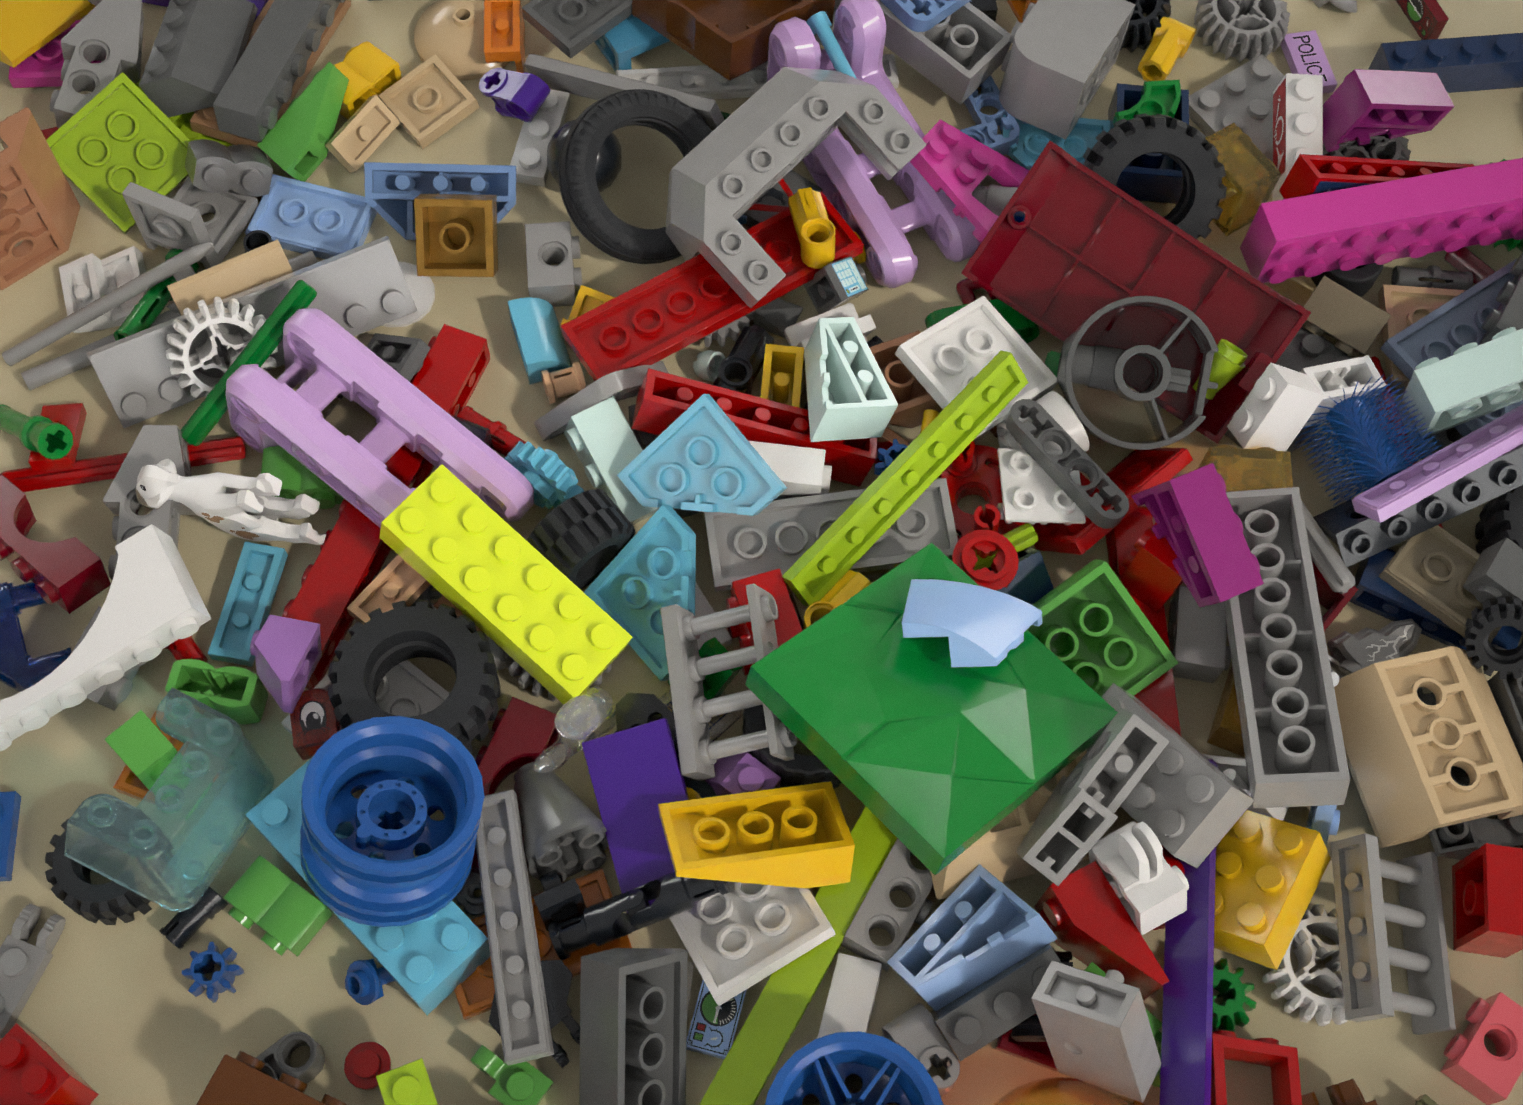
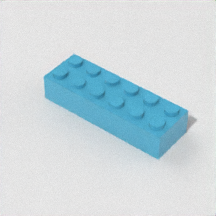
M312 758L245 814L260 834L307 885L300 857V829L302 825L301 791L305 772ZM335 833L336 837L341 839L348 837ZM453 901L429 918L408 925L392 927L359 924L332 911L426 1015L431 1013L460 983H463L479 965L481 966L490 957L488 938Z

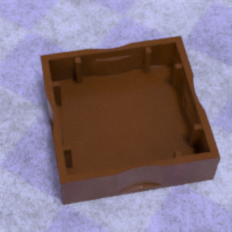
M632 0V15L728 81H731L768 61L769 38L777 23L793 17L807 21L812 15L825 11L831 24H833L835 0Z

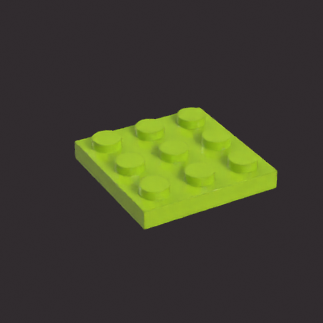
M123 72L46 140L63 174L124 234L136 225L122 195L130 182L167 196L189 176L185 163L188 143L191 140Z

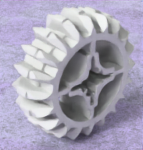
M216 296L213 300L214 308L208 309L205 301L199 300L197 302L200 310L199 313L195 314L189 308L183 310L188 320L187 323L177 319L173 321L174 329L180 334L172 333L167 335V342L174 347L166 350L165 354L168 360L175 361L169 366L171 374L180 375L178 384L181 388L192 385L190 392L193 397H199L204 391H206L207 397L221 379L206 376L197 369L201 367L204 370L217 368L225 373L265 323L266 318L263 314L253 317L255 310L252 305L247 304L239 312V302L237 299L232 298L229 301L228 307L224 308L221 298ZM217 324H235L244 328L249 333L241 335L240 332L226 334L220 330ZM206 328L208 334L207 341L201 347L196 348V353L189 355L193 339L200 331ZM216 336L221 344L227 348L229 365H226L224 358L218 355L216 348L218 346L215 341ZM278 346L275 348L272 354L278 352ZM269 356L261 368L266 371L264 368H275L277 365L275 358Z
M1316 904L1311 908V911L1308 908L1306 909L1278 969L1270 968L1271 971L1262 977V982L1268 984L1275 983L1277 989L1271 993V998L1276 1000L1283 996L1287 1000L1284 1005V1012L1291 1013L1297 1008L1300 1009V1022L1306 1023L1315 1016L1318 1026L1330 1024L1331 1019L1335 1024L1342 1025L1348 1020H1345L1336 908H1333L1327 914L1323 904ZM1310 932L1322 934L1333 940L1336 945L1326 944L1317 934L1312 936ZM1291 944L1295 947L1293 952L1298 959L1299 965L1295 973L1290 961ZM1328 956H1332V960L1325 964L1326 968L1318 969L1312 974L1308 972L1309 969L1316 965L1315 961L1324 960ZM1313 984L1318 986L1324 994L1329 993L1332 998L1316 995L1303 985Z

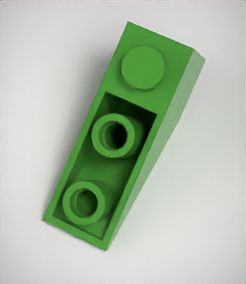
M328 62L322 70L315 74L312 82L301 95L291 102L288 110L276 122L274 128L268 129L262 142L257 144L263 152L296 180L305 182L327 157L328 149L325 147V144L333 137L349 79L332 63Z

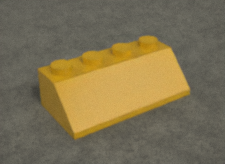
M0 0V61L13 68L68 29L76 20H80L95 8V5L88 0Z

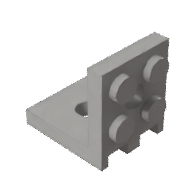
M190 177L186 179L173 199L132 182L128 184L122 193L148 248L155 250L160 245L169 250L180 249L184 251L191 246L212 242L213 248L198 261L203 263L205 270L223 261L252 219L258 206L257 198L238 194L232 189L224 192L201 190L192 184ZM210 212L215 214L213 219L203 222L201 215Z

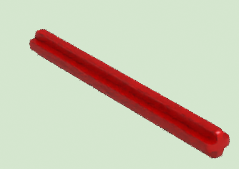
M240 436L203 441L199 446L187 444L191 467L240 460L246 457L245 442ZM128 453L75 460L74 468L32 471L31 467L3 471L1 474L22 492L115 478Z

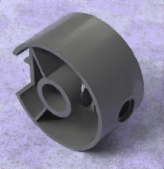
M1156 296L1128 297L1108 304L1092 314L1063 342L1057 371V382L1063 391L1065 400L1077 414L1084 429L1096 438L1128 449L1149 450L1161 448L1183 439L1193 432L1206 418L1202 414L1207 389L1218 388V383L1209 381L1214 353L1218 352V347L1203 321L1183 305ZM1123 307H1150L1166 312L1178 320L1156 347L1136 345L1128 349H1121L1102 345L1078 344L1087 329L1099 317ZM1186 327L1195 338L1200 348V353H1203L1192 415H1188L1182 424L1167 434L1154 398L1160 396L1165 390L1187 393L1191 379V370L1171 367L1167 356L1163 353L1183 328ZM1134 355L1147 358L1154 368L1152 385L1141 393L1131 390L1123 379L1124 365ZM1072 383L1087 385L1088 388L1112 391L1119 397L1129 401H1143L1156 439L1142 442L1120 441L1103 433L1082 412L1075 398Z

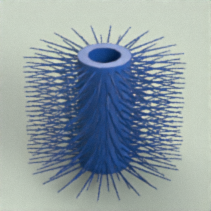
M1384 374L1370 388H1372L1384 376ZM1378 385L1367 395L1365 393L1369 390L1368 388L1359 396L1365 388L1364 386L1359 394L1355 396V387L1350 398L1346 399L1344 392L1343 401L1341 400L1340 403H1337L1333 400L1337 404L1333 408L1323 407L1329 409V412L1312 414L1327 415L1324 417H1314L1317 419L1310 421L1326 419L1305 426L1304 428L1317 425L1300 435L1309 432L1314 433L1321 428L1323 429L1315 434L1310 433L1298 442L1311 437L1303 444L1305 445L1324 439L1320 441V444H1311L1303 451L1315 446L1319 448L1315 450L1318 452L1309 459L1321 455L1311 464L1323 461L1311 470L1326 464L1325 468H1321L1316 473L1328 469L1326 471L1328 473H1323L1318 478L1330 475L1319 483L1333 478V481L1328 482L1325 486L1336 483L1325 492L1335 488L1340 490L1338 492L1341 493L1348 490L1349 492L1343 495L1342 499L1356 492L1354 495L1346 498L1350 500L1353 496L1369 490L1407 469L1408 466L1414 465L1413 463L1419 459L1427 457V454L1416 459L1421 454L1430 451L1427 447H1432L1437 441L1427 444L1430 441L1429 439L1421 440L1432 432L1422 435L1424 436L1422 438L1418 437L1419 435L1417 434L1419 433L1416 431L1426 423L1417 427L1414 426L1422 419L1413 422V425L1409 424L1420 415L1418 414L1407 419L1418 409L1405 415L1403 414L1413 406L1399 412L1396 411L1397 409L1395 408L1399 407V410H1401L1402 406L1405 407L1411 402L1409 401L1397 406L1406 398L1394 401L1404 393L1389 399L1387 397H1392L1399 390L1387 394L1390 391L1389 389L1383 391L1384 389L1381 388L1376 391L1380 386ZM1409 425L1412 426L1410 429H1408V428L1404 429L1405 427H1407V426H1409ZM1428 428L1423 429V430H1420V431L1423 433V432H1425ZM1414 430V431L1411 432L1410 434L1404 436V434H1406V433H1408V432ZM1346 480V481H1344V482L1341 483V484H1342L1341 486L1337 485V484L1340 483L1341 481ZM1337 495L1332 500H1336L1341 497Z

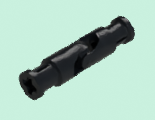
M674 871L630 891L586 907L583 910V914L561 923L554 921L548 924L549 935L558 957L563 961L571 957L572 952L594 943L597 946H602L643 927L695 907V902L719 892L722 895L730 892L728 881L676 877ZM656 899L650 906L649 901Z

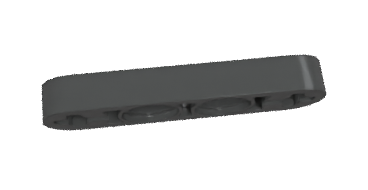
M1030 399L1016 401L1012 405L1005 421L1006 428L1013 438L1095 525L1104 529L1118 526L1129 509L1126 495L1039 403ZM1019 417L1023 419L1030 417L1033 421L1032 423L1030 421L1022 423ZM1035 433H1036L1037 435L1040 433V435L1038 436V438H1035V437H1034V434H1035ZM1047 441L1057 443L1061 447L1063 454L1060 456L1048 454L1043 448V443ZM1074 470L1084 472L1089 477L1090 484L1082 486L1075 483L1071 478L1070 472ZM1096 488L1100 490L1099 493L1096 492L1093 497H1090ZM1111 504L1112 506H1114L1115 510L1113 511L1112 509L1105 511L1102 509L1101 506H1107Z

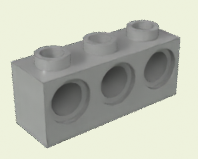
M898 838L841 946L864 959L882 963V969L887 972L890 968L887 961L909 939L907 934L913 922L922 925L934 903L927 899L933 886L930 870L915 868L910 862V856L913 853ZM896 890L904 891L911 898L912 905L907 908L897 907L891 902L889 894ZM874 928L885 929L890 934L892 943L883 947L875 945L870 940L869 931Z

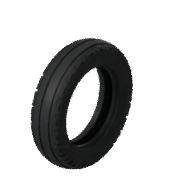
M630 89L612 93L597 100L585 109L575 120L565 137L558 168L559 187L564 206L580 233L599 250L614 258L637 264H655L673 260L682 255L666 234V227L643 229L632 226L619 219L607 207L600 195L596 182L595 167L598 152L605 139L614 130L626 126H645L667 136L678 147L683 157H685L712 130L691 107L668 94L646 89Z

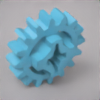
M519 441L504 458L531 483L534 490V504L541 508L544 506L548 509L556 508L567 499L584 492V489L577 485L579 480L576 478L573 469L567 467L559 459L558 454L546 448L544 451L540 446L536 449L528 441L525 444Z

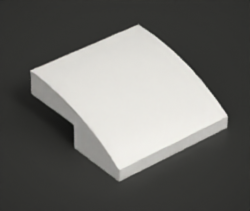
M132 246L102 260L91 253L59 267L67 316L145 273L143 253L135 246ZM146 291L73 332H92L121 326Z

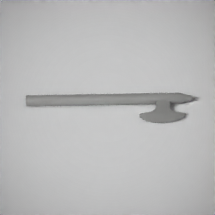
M206 242L191 246L2 353L3 359L9 366H13L167 278L174 276L176 281H180L196 274L191 265L201 260L213 248V243ZM175 302L167 306L173 312L179 313Z

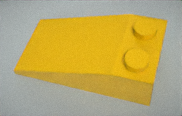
M831 781L658 804V811L676 877L796 888H814L850 882L855 844Z

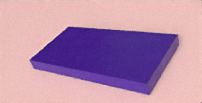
M666 718L582 742L601 819L607 830L605 834L621 894L674 872L658 811V804L689 800L683 775H681V768L668 720ZM656 899L649 901L650 906Z

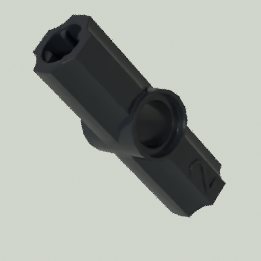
M756 325L744 326L729 356L719 364L718 376L713 383L714 386L751 395L752 385L764 364L765 344H774V338L767 333L766 329ZM731 378H737V379H740V380H742V381H740V382H731V381H729V379H731Z

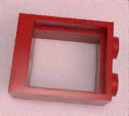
M1220 1030L1212 1032L1211 1105H1227L1224 1059L1270 1067L1273 1105H1302L1298 1050L1296 1047L1279 1045V1041L1273 1038L1248 1040L1237 1038V1034L1232 1031Z

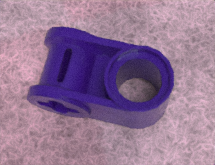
M501 67L493 68L486 72L479 82L481 93L494 101L495 109L500 115L517 118L524 122H531L550 94L549 86L536 75L528 72L521 73L506 70Z

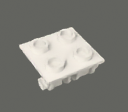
M998 448L1003 503H998L997 506L1000 512V519H1004L1006 524H1011L1012 522L1040 523L1041 525L1064 523V525L1070 526L1071 524L1086 523L1085 514L1025 449ZM1045 450L1053 456L1063 454L1062 450ZM1079 470L1070 472L1072 480L1081 485Z

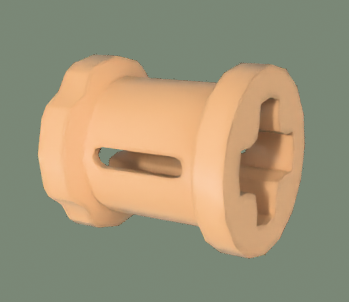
M579 361L573 362L572 367L553 372L548 370L541 371L542 382L549 404L556 403L557 398L576 394L586 387Z

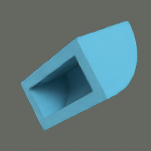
M532 297L507 301L510 321L529 384L542 382V370L553 372L572 367L553 306L546 300Z

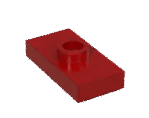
M83 403L42 407L41 416L49 418L53 423L63 424L71 431L73 445L66 456L54 460L43 457L39 452L31 451L28 462L32 471L74 468L87 414Z

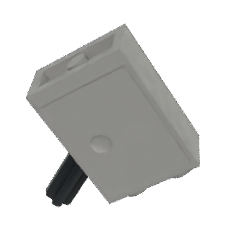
M1051 961L1031 998L1037 1015H1032L1012 1028L1011 1037L1016 1042H1047L1059 1073L1142 1103L1162 1064L1140 988L1124 984V976L1114 969L1108 970L1105 977Z

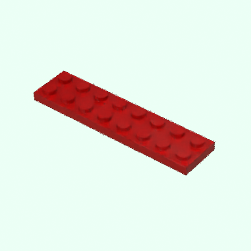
M821 191L828 218L835 226V258L833 262L849 256L854 258L862 254L864 244ZM789 208L746 230L786 274L751 309L708 261L699 254L561 325L563 337L593 380L596 381L615 371L641 365H652L813 280L814 274L820 269L808 267L803 263L800 242Z

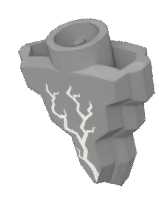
M1413 619L1394 621L1381 630L1366 627L1355 634L1344 631L1329 640L1327 645L1330 649L1331 657L1340 663V667L1349 673H1353L1374 663L1409 655L1416 648L1422 629Z

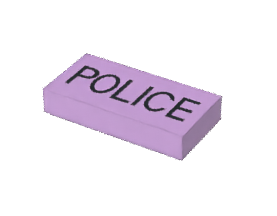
M1316 30L1286 34L1280 45L1291 73L1323 75V93L1334 92L1337 81Z

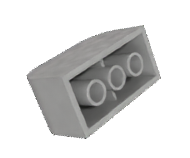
M1038 0L1036 4L1031 2L1024 14L1023 22L1017 21L1013 27L1009 38L1010 43H1013L1012 48L1006 54L1001 70L1005 72L999 91V100L1003 108L1010 115L1023 122L1067 139L1117 61L1135 4L1126 0Z

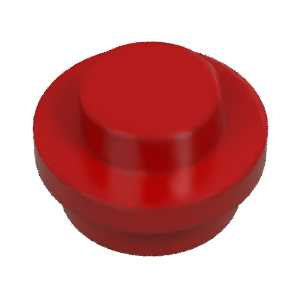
M363 1042L356 1045L350 1050L344 1062V1072L348 1081L355 1087L363 1090L378 1087L376 1076L391 1070V1057L388 1051L376 1042Z

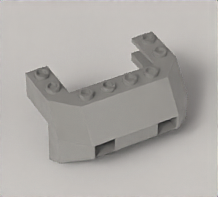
M783 67L671 169L669 173L665 232L686 261L701 254L751 309L786 274L737 221L748 209L839 126L888 181L927 144L874 85L839 71Z

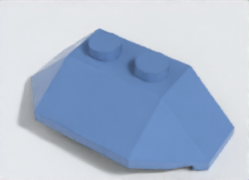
M364 162L365 201L405 240H416L414 199L420 194L496 195L497 224L516 205V166Z

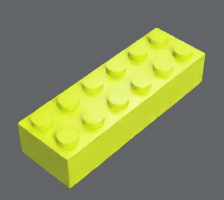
M443 464L381 522L379 538L456 608L469 617L478 628L568 709L617 658L633 638Z

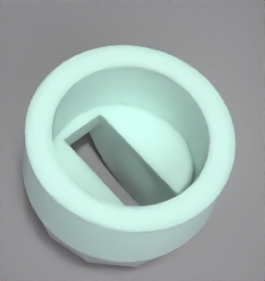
M713 350L700 352L697 355V361L693 362V369L697 377L714 382L718 376L719 364L725 359L724 354Z

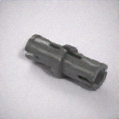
M1434 265L1428 266L1427 269L1395 266L1391 276V285L1468 290L1473 286V274L1468 271L1441 270L1439 266ZM1418 279H1441L1445 280V283L1419 281Z

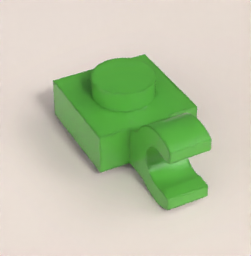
M481 1045L471 1059L473 1065L496 1081L488 1093L502 1105H538L554 1084L551 1079L527 1061L508 1066L483 1045Z

